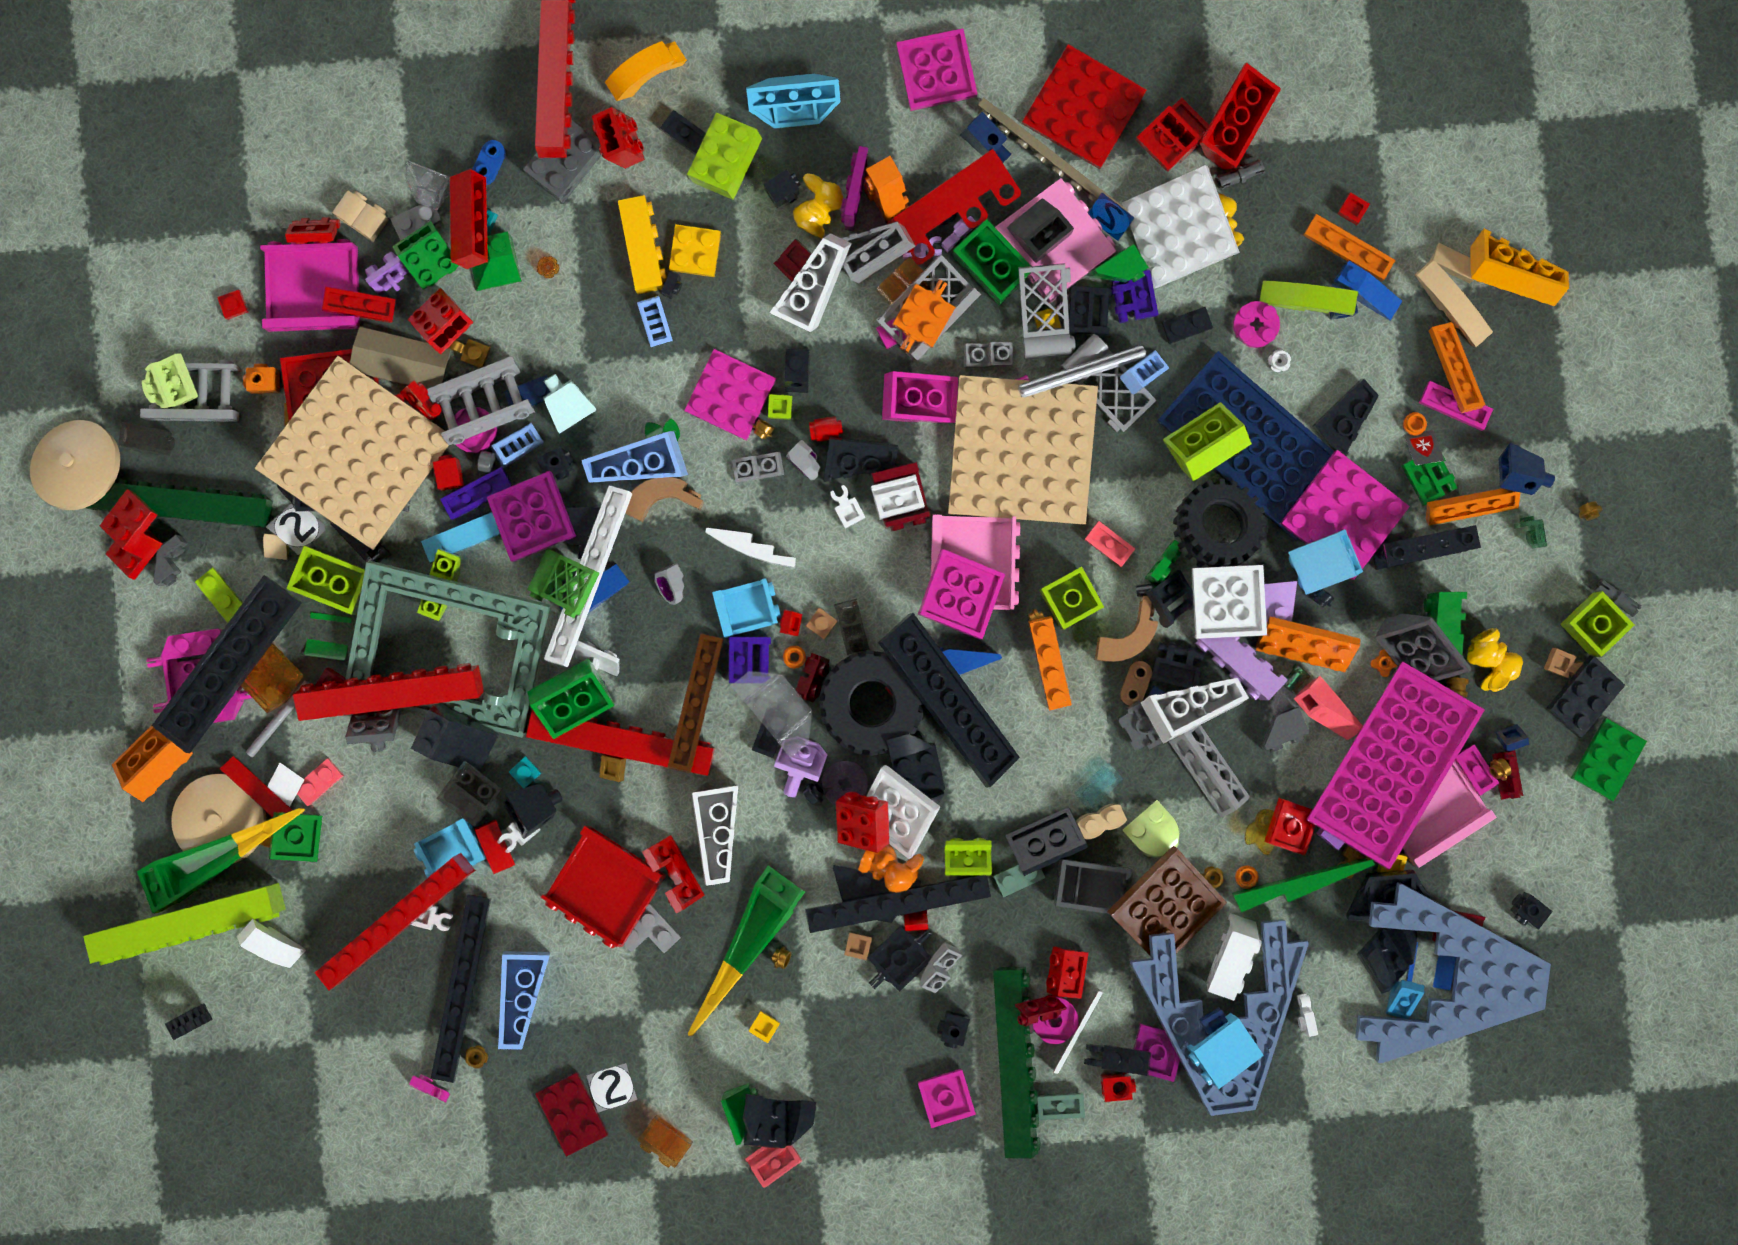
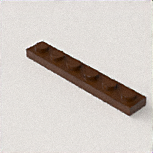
M700 634L668 763L669 769L687 773L692 771L723 638Z

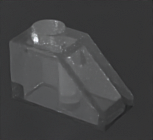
M409 160L406 162L405 181L415 201L438 211L449 195L450 177Z

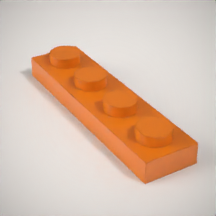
M1318 214L1314 216L1303 235L1342 259L1351 261L1380 281L1386 278L1395 262V259Z
M1453 322L1431 327L1429 334L1460 412L1465 413L1484 407L1485 402Z
M1500 488L1427 502L1426 521L1428 525H1435L1519 509L1520 492Z
M1048 616L1028 621L1049 711L1072 705L1052 617Z

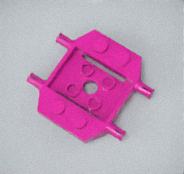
M217 628L168 636L161 656L147 658L146 662H155L147 664L148 668L163 666L168 701L153 704V708L162 707L154 709L155 714L163 711L201 660L195 659L179 662V658L204 655L222 632V629ZM241 685L213 723L234 720L244 699L256 698L257 694L247 695L249 693H256L255 688L242 690Z

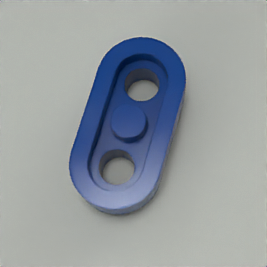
M496 140L486 142L472 170L479 174L482 169H487V173L483 175L486 177V185L491 184L495 180L506 155L503 145ZM492 148L497 149V152L494 155L489 154V151Z

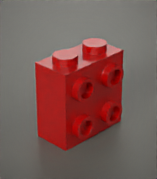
M613 107L592 116L594 122L592 126L593 131L599 139L601 145L599 146V151L604 159L625 169L645 160L643 156L644 146L640 139H638L636 133L638 127L632 117Z
M441 287L407 319L439 354H442L474 323Z
M847 792L836 801L838 843L878 853L889 844L888 801L880 800L874 796L859 795L857 792Z

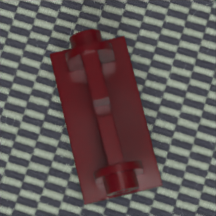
M814 653L807 657L802 672L810 675L808 678L800 677L795 689L797 697L814 703L815 699L820 695V685L823 677L829 671L828 663L830 659Z
M1515 750L1492 754L1493 760L1502 758L1507 761L1511 768V774L1507 776L1506 780L1497 779L1499 782L1500 799H1516L1524 796Z
M1048 995L1015 1004V1007L1021 1012L1017 1018L1018 1023L1023 1026L1038 1023V1019L1041 1021L1057 1019L1061 1015V1011L1067 1009L1055 995Z

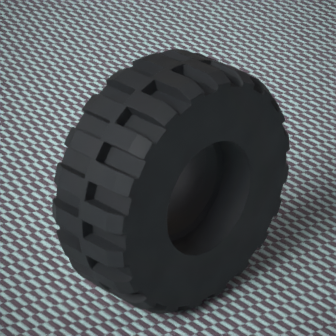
M878 651L855 653L836 664L822 685L819 701L822 721L832 738L844 748L864 755L889 753L887 739L908 733L913 735L922 719L924 706L887 654ZM867 681H876L884 684L893 696L894 705L890 716L884 722L876 725H867L858 721L850 709L852 692L858 685Z

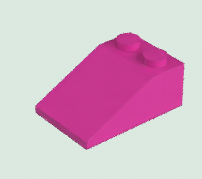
M896 371L884 374L882 420L956 423L958 377Z

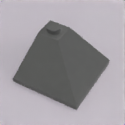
M1410 614L1390 617L1383 621L1375 636L1398 667L1403 661L1435 681L1467 673L1472 669L1432 617Z

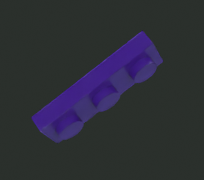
M500 467L440 500L450 519L454 520L488 502V496L512 487V484L504 469Z

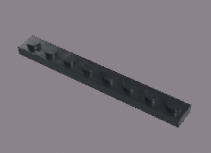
M975 875L909 888L907 891L897 893L889 892L805 909L809 933L989 898L991 894L987 875Z
M467 895L430 1079L454 1083L456 1080L491 898Z

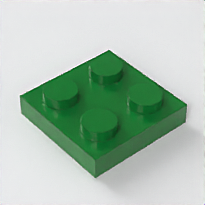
M274 812L273 818L286 813ZM300 814L272 834L269 859L317 862L323 816Z

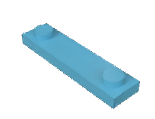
M491 512L425 539L421 543L429 562L432 563L434 562L437 549L454 554L501 534Z

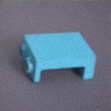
M1345 529L1288 552L1290 555V565L1296 570L1298 584L1305 591L1306 595L1355 577L1363 572Z
M766 578L734 588L712 592L725 638L778 624L777 618H781L779 605H774L772 596L776 595L773 583H768Z
M468 817L462 818L454 824L414 843L416 847L414 853L419 861H423L426 867L424 872L427 878L459 853H462L472 866L487 859Z
M1232 1013L1226 1016L1228 1022L1196 1046L1191 1044L1187 1046L1190 1051L1188 1057L1196 1067L1200 1066L1203 1070V1073H1201L1202 1078L1209 1086L1213 1084L1218 1089L1264 1056L1240 1019Z

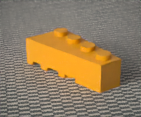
M1484 228L1470 247L1471 279L1555 306L1569 289L1568 271L1543 258L1539 261L1534 259L1529 251L1523 248L1519 251L1509 246L1510 241L1502 237L1498 240L1490 236L1491 231Z

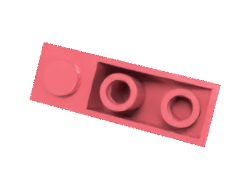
M1321 676L1305 685L1294 697V700L1310 718L1346 740L1356 736L1363 727Z

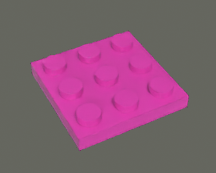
M963 28L896 42L910 111L976 98L978 96Z
M714 349L684 411L747 441L753 429L752 425L756 423L776 378Z
M941 549L917 615L975 638L983 639L1005 574Z

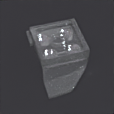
M749 671L731 686L790 758L809 743L812 710L783 675Z

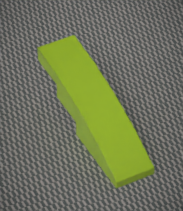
M1263 281L1259 301L1271 306L1298 311L1334 312L1353 316L1358 291L1311 284Z

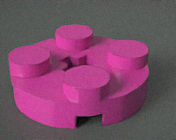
M1260 301L1250 302L1242 306L1233 320L1234 334L1244 345L1251 348L1266 346L1275 339L1280 329V320L1276 309ZM1255 319H1259V322L1262 323V327H1259L1258 331H1255V328L1250 325Z
M476 407L479 418L490 414L486 410ZM466 408L461 409L454 415L458 426L470 422ZM497 427L467 438L462 443L456 444V446L468 453H481V451L487 450L494 443L497 436Z
M1058 996L1056 997L1067 1007L1058 1016V1018H1061V1022H1057L1056 1026H1052V1022L1038 1019V1023L1033 1024L1036 1034L1044 1042L1050 1044H1061L1067 1041L1078 1028V1014L1073 1005L1066 999Z

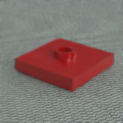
M1278 798L1264 842L1305 856L1315 825L1307 820L1313 809Z

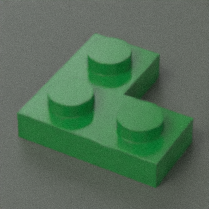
M1173 540L1145 579L1154 583L1160 582L1167 577L1171 571L1169 565L1174 563L1182 553L1179 551L1178 541Z

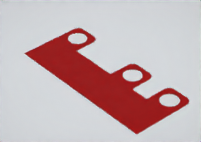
M992 149L888 222L889 224L898 222L903 225L915 246L919 243L927 245L928 254L924 258L916 257L914 248L907 251L908 253L911 252V258L915 264L921 265L935 254V249L926 237V233L957 212L968 228H975L988 217V213L978 197L991 189L999 203L1006 206L1020 197L1021 190L994 149ZM1005 184H1010L1014 188V195L1010 199H1004L1000 196V188ZM971 207H977L981 211V217L976 222H971L967 219L966 213Z

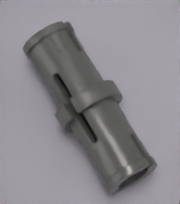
M1258 159L1247 165H1238L1237 168L1217 175L1216 178L1222 190L1239 182L1241 184L1245 183L1247 179L1265 173L1262 161Z
M1604 579L1598 582L1597 585L1599 587L1594 588L1595 592L1603 591L1616 606L1627 612L1631 617H1634L1639 612L1637 608L1641 609L1642 605L1625 595V591L1616 589Z

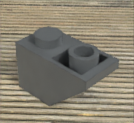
M1293 707L1273 715L1261 744L1262 750H1270V753L1282 749V744L1291 741L1294 744L1305 739L1303 735L1308 734L1309 730L1299 707Z

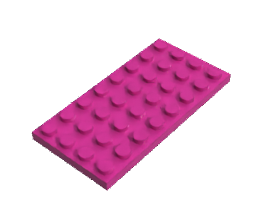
M1402 661L1307 820L1383 867L1390 869L1482 716L1484 709Z

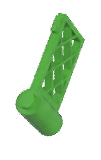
M547 548L527 590L531 591L529 596L541 602L545 598L566 609L564 614L575 618L576 615L580 616L600 573ZM577 570V575L573 578V572ZM589 575L586 583L584 584V578H586ZM566 578V583L562 586V580ZM577 584L578 589L573 591V586ZM567 591V597L563 599V593ZM578 597V600L574 606V599Z

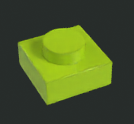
M769 394L768 418L791 420L792 396Z

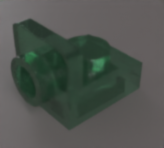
M1534 516L1520 518L1521 523L1514 524V529L1528 527L1529 531L1526 532V540L1532 549L1547 546L1543 519L1535 520Z

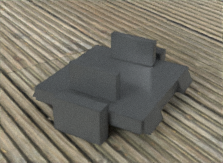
M1141 701L1127 707L1128 713L1119 717L1118 721L1122 729L1125 728L1132 741L1130 743L1134 750H1139L1144 746H1147L1150 750L1162 743L1142 707Z

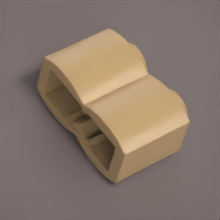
M347 191L332 213L342 222L374 242L389 221L385 216L386 211L377 204H374L373 207L367 204V198L358 191H355L354 194Z
M1113 803L1101 807L1096 813L1082 815L1076 820V823L1084 839H1092L1100 836L1105 830L1119 828L1127 819L1121 805Z

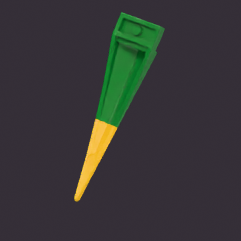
M298 808L231 835L156 860L138 870L137 874L152 913H160L175 903H180L304 812L305 809Z
M769 865L753 888L729 950L688 1032V1036L695 1034L794 913V908L805 893L804 890Z

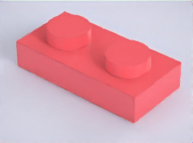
M1100 521L1096 523L1084 539L1120 568L1135 550L1133 546Z
M327 758L304 778L297 795L307 806H310L344 775L330 758Z

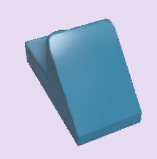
M1405 980L1398 981L1391 989L1386 1014L1409 1019L1425 993L1424 985Z

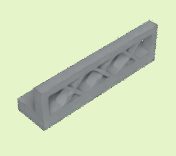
M1201 725L1169 741L1221 818L1236 811L1250 798ZM1193 731L1199 736V742L1191 734ZM1206 751L1212 755V761L1207 757ZM1220 770L1225 774L1226 780H1223L1220 776ZM1233 789L1236 790V792L1240 796V799L1238 801L1233 795Z

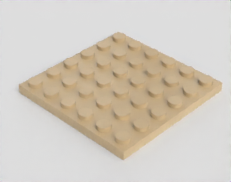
M337 356L259 461L255 470L374 550L433 469V462L439 460V457L443 455L449 445L441 435L442 432H445L443 429Z
M959 375L948 514L1009 519L1016 517V519L1086 524L1098 386L1064 384L1023 398L1018 391L1019 385L1029 381Z

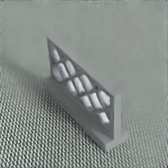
M939 255L876 320L900 346L904 342L902 340V330L890 328L884 320L890 314L899 313L904 299L909 296L915 284L919 285L922 281H930V290L933 291L934 281L940 279L947 283L946 295L941 296L946 297V302L956 308L940 336L981 295L975 288H972L942 255ZM940 262L946 267V278H935V267ZM950 281H959L964 286V289L959 294L950 295ZM914 341L909 353L906 352V354L912 360H918L930 347L922 342Z

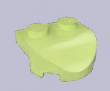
M181 353L174 354L159 362L151 363L145 368L147 371L146 378L142 380L144 394L151 403H156L160 408L179 406L198 397Z
M1158 800L1123 829L1126 836L1147 857L1161 858L1173 845L1177 848L1179 844L1180 831L1178 825Z

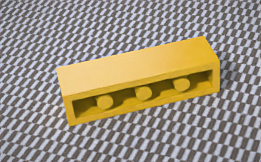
M645 195L618 200L635 291L637 294L662 290L667 276L665 268H660L659 260H663L661 247H656L655 243L658 231L656 224L651 223L650 216L654 215L652 202H647Z

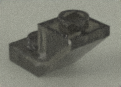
M857 598L834 604L847 655L869 650Z

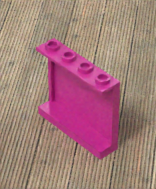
M339 239L337 243L324 244L314 242V244H296L291 242V245H282L281 242H268V245L260 246V249L265 252L266 319H262L263 329L268 332L359 329L360 317L322 311L325 286L359 292L358 247L351 240Z

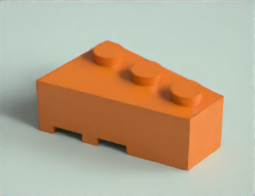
M891 156L866 169V177L864 178L866 189H864V192L870 202L874 200L888 225L889 220L909 207L907 196L903 197L902 195L906 191L902 175Z

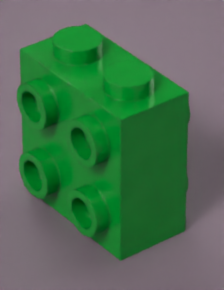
M432 221L392 246L399 259L423 290L435 285L440 278L446 274L453 273L459 266L451 262V248Z

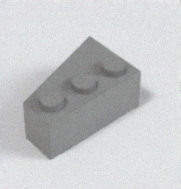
M898 222L873 228L863 233L851 234L848 237L841 238L851 243L843 267L850 279L859 284L914 248L915 244L905 227Z

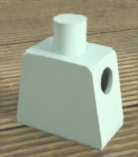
M556 374L544 381L550 390V393L544 396V401L559 434L596 411L594 404L571 380L562 385Z

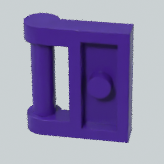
M729 637V683L771 684V677H769V645L771 644V637ZM753 644H760L759 676H753Z

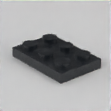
M1590 655L1548 705L1547 709L1577 737L1582 738L1624 688L1625 684L1595 656Z
M1069 807L1005 835L1024 876L1088 848Z

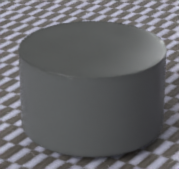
M481 451L478 459V470L491 473L495 465V453Z

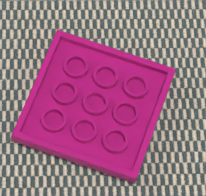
M1336 450L1280 524L1306 545L1345 529L1360 566L1363 569L1410 506L1344 454Z

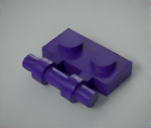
M1150 270L1143 271L1145 276L1134 283L1132 280L1127 281L1128 283L1121 284L1120 281H1112V287L1110 288L1112 289V295L1115 297L1116 307L1114 309L1115 314L1118 315L1119 323L1128 322V312L1134 313L1135 320L1159 315ZM1124 292H1130L1131 304H1125Z

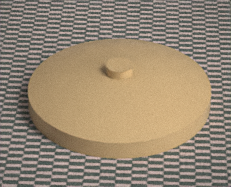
M73 420L58 425L41 439L33 453L30 464V479L34 490L42 500L62 510H79L91 506L106 495L117 478L120 467L118 445L114 437L106 429L91 421Z
M226 774L206 775L191 782L178 796L172 812L173 834L183 851L266 821V811ZM257 846L234 863H237L248 857L257 848Z

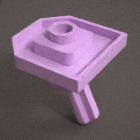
M798 736L783 740L774 767L788 771L787 775L789 776L783 791L788 797H795L804 777L818 782L827 758V753L819 743Z

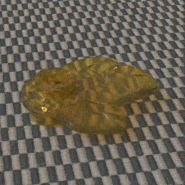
M1270 809L1260 810L1255 817V821L1250 823L1245 831V843L1247 845L1256 843L1258 849L1265 855H1269L1274 848V845L1264 842L1274 813ZM1265 816L1268 817V822L1266 824H1264L1263 822Z

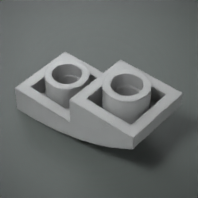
M1012 342L963 345L964 368L1013 366Z
M780 452L732 460L736 483L784 475Z
M944 942L929 961L921 977L920 986L934 993L940 990L951 978L947 971L962 956L960 950Z

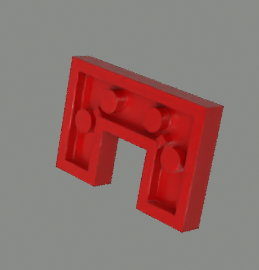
M672 835L642 851L646 863L653 872L665 866L669 877L674 881L676 886L665 892L669 904L676 913L705 896Z

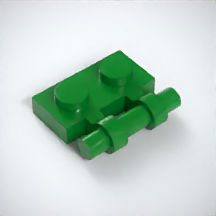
M1411 460L1401 465L1422 506L1445 495L1441 486L1446 485L1449 492L1458 488L1454 482L1456 478L1453 473L1449 472L1444 461L1415 465L1414 461ZM1435 466L1442 477L1439 480H1437L1432 470V468Z

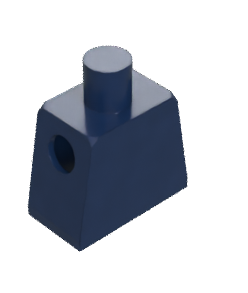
M981 112L960 134L982 156L994 149L1002 163H1004L1011 155L1002 145L1007 140V137L984 112Z
M1509 443L1498 459L1501 488L1533 495L1541 485L1550 488L1555 481V475L1545 472L1544 459L1513 443Z

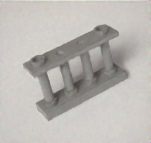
M513 356L427 389L431 401L442 407L449 430L442 432L441 435L448 445L460 444L467 438L513 420L524 419L529 414L535 412L528 399L522 401L514 378L521 371ZM502 380L506 381L514 404L504 409L500 408L493 388L494 383ZM484 388L492 413L479 418L471 394L473 391ZM458 397L463 398L470 418V422L460 426L457 425L450 405V401Z
M150 359V363H142L141 367L145 369L149 364L159 362L162 359ZM219 360V364L185 363L188 371H198V397L195 409H186L184 404L174 406L172 409H163L156 403H151L149 409H140V418L147 421L239 422V412L232 410V406H230L231 372H240V367L233 364L232 360ZM208 371H221V394L218 409H209V406H207Z

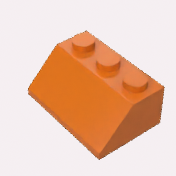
M150 726L111 765L122 789L144 802L182 764L189 760L193 752L191 751L190 754L185 753L153 726Z

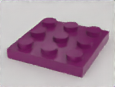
M859 146L858 153L853 152L851 160L852 173L848 175L846 183L847 196L843 198L841 206V222L844 223L845 230L853 232L865 182L866 169L868 168V148Z
M551 471L487 497L511 562L576 537Z

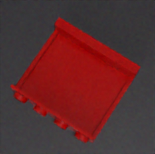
M584 826L580 832L582 837L547 894H542L540 898L546 901L545 905L554 911L559 909L565 913L564 918L568 921L582 924L584 926L583 930L592 936L597 934L602 937V942L613 949L614 947H623L665 879L666 874L659 870L653 872L644 860L591 826Z

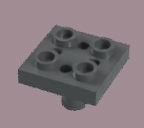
M400 709L352 714L345 736L347 744L370 743L373 752L377 751L376 746L378 747V752L383 751L386 748L384 741H394L400 718Z

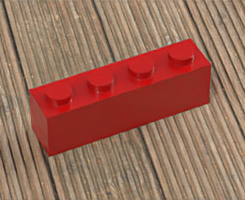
M472 169L450 177L451 262L465 269L488 262L486 177Z

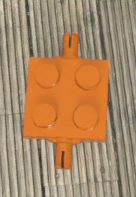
M940 279L933 291L926 290L915 284L892 323L893 326L902 330L907 336L900 349L909 353L914 341L922 342L933 348L956 308L942 298L941 294L947 283L944 282L942 284L943 281Z

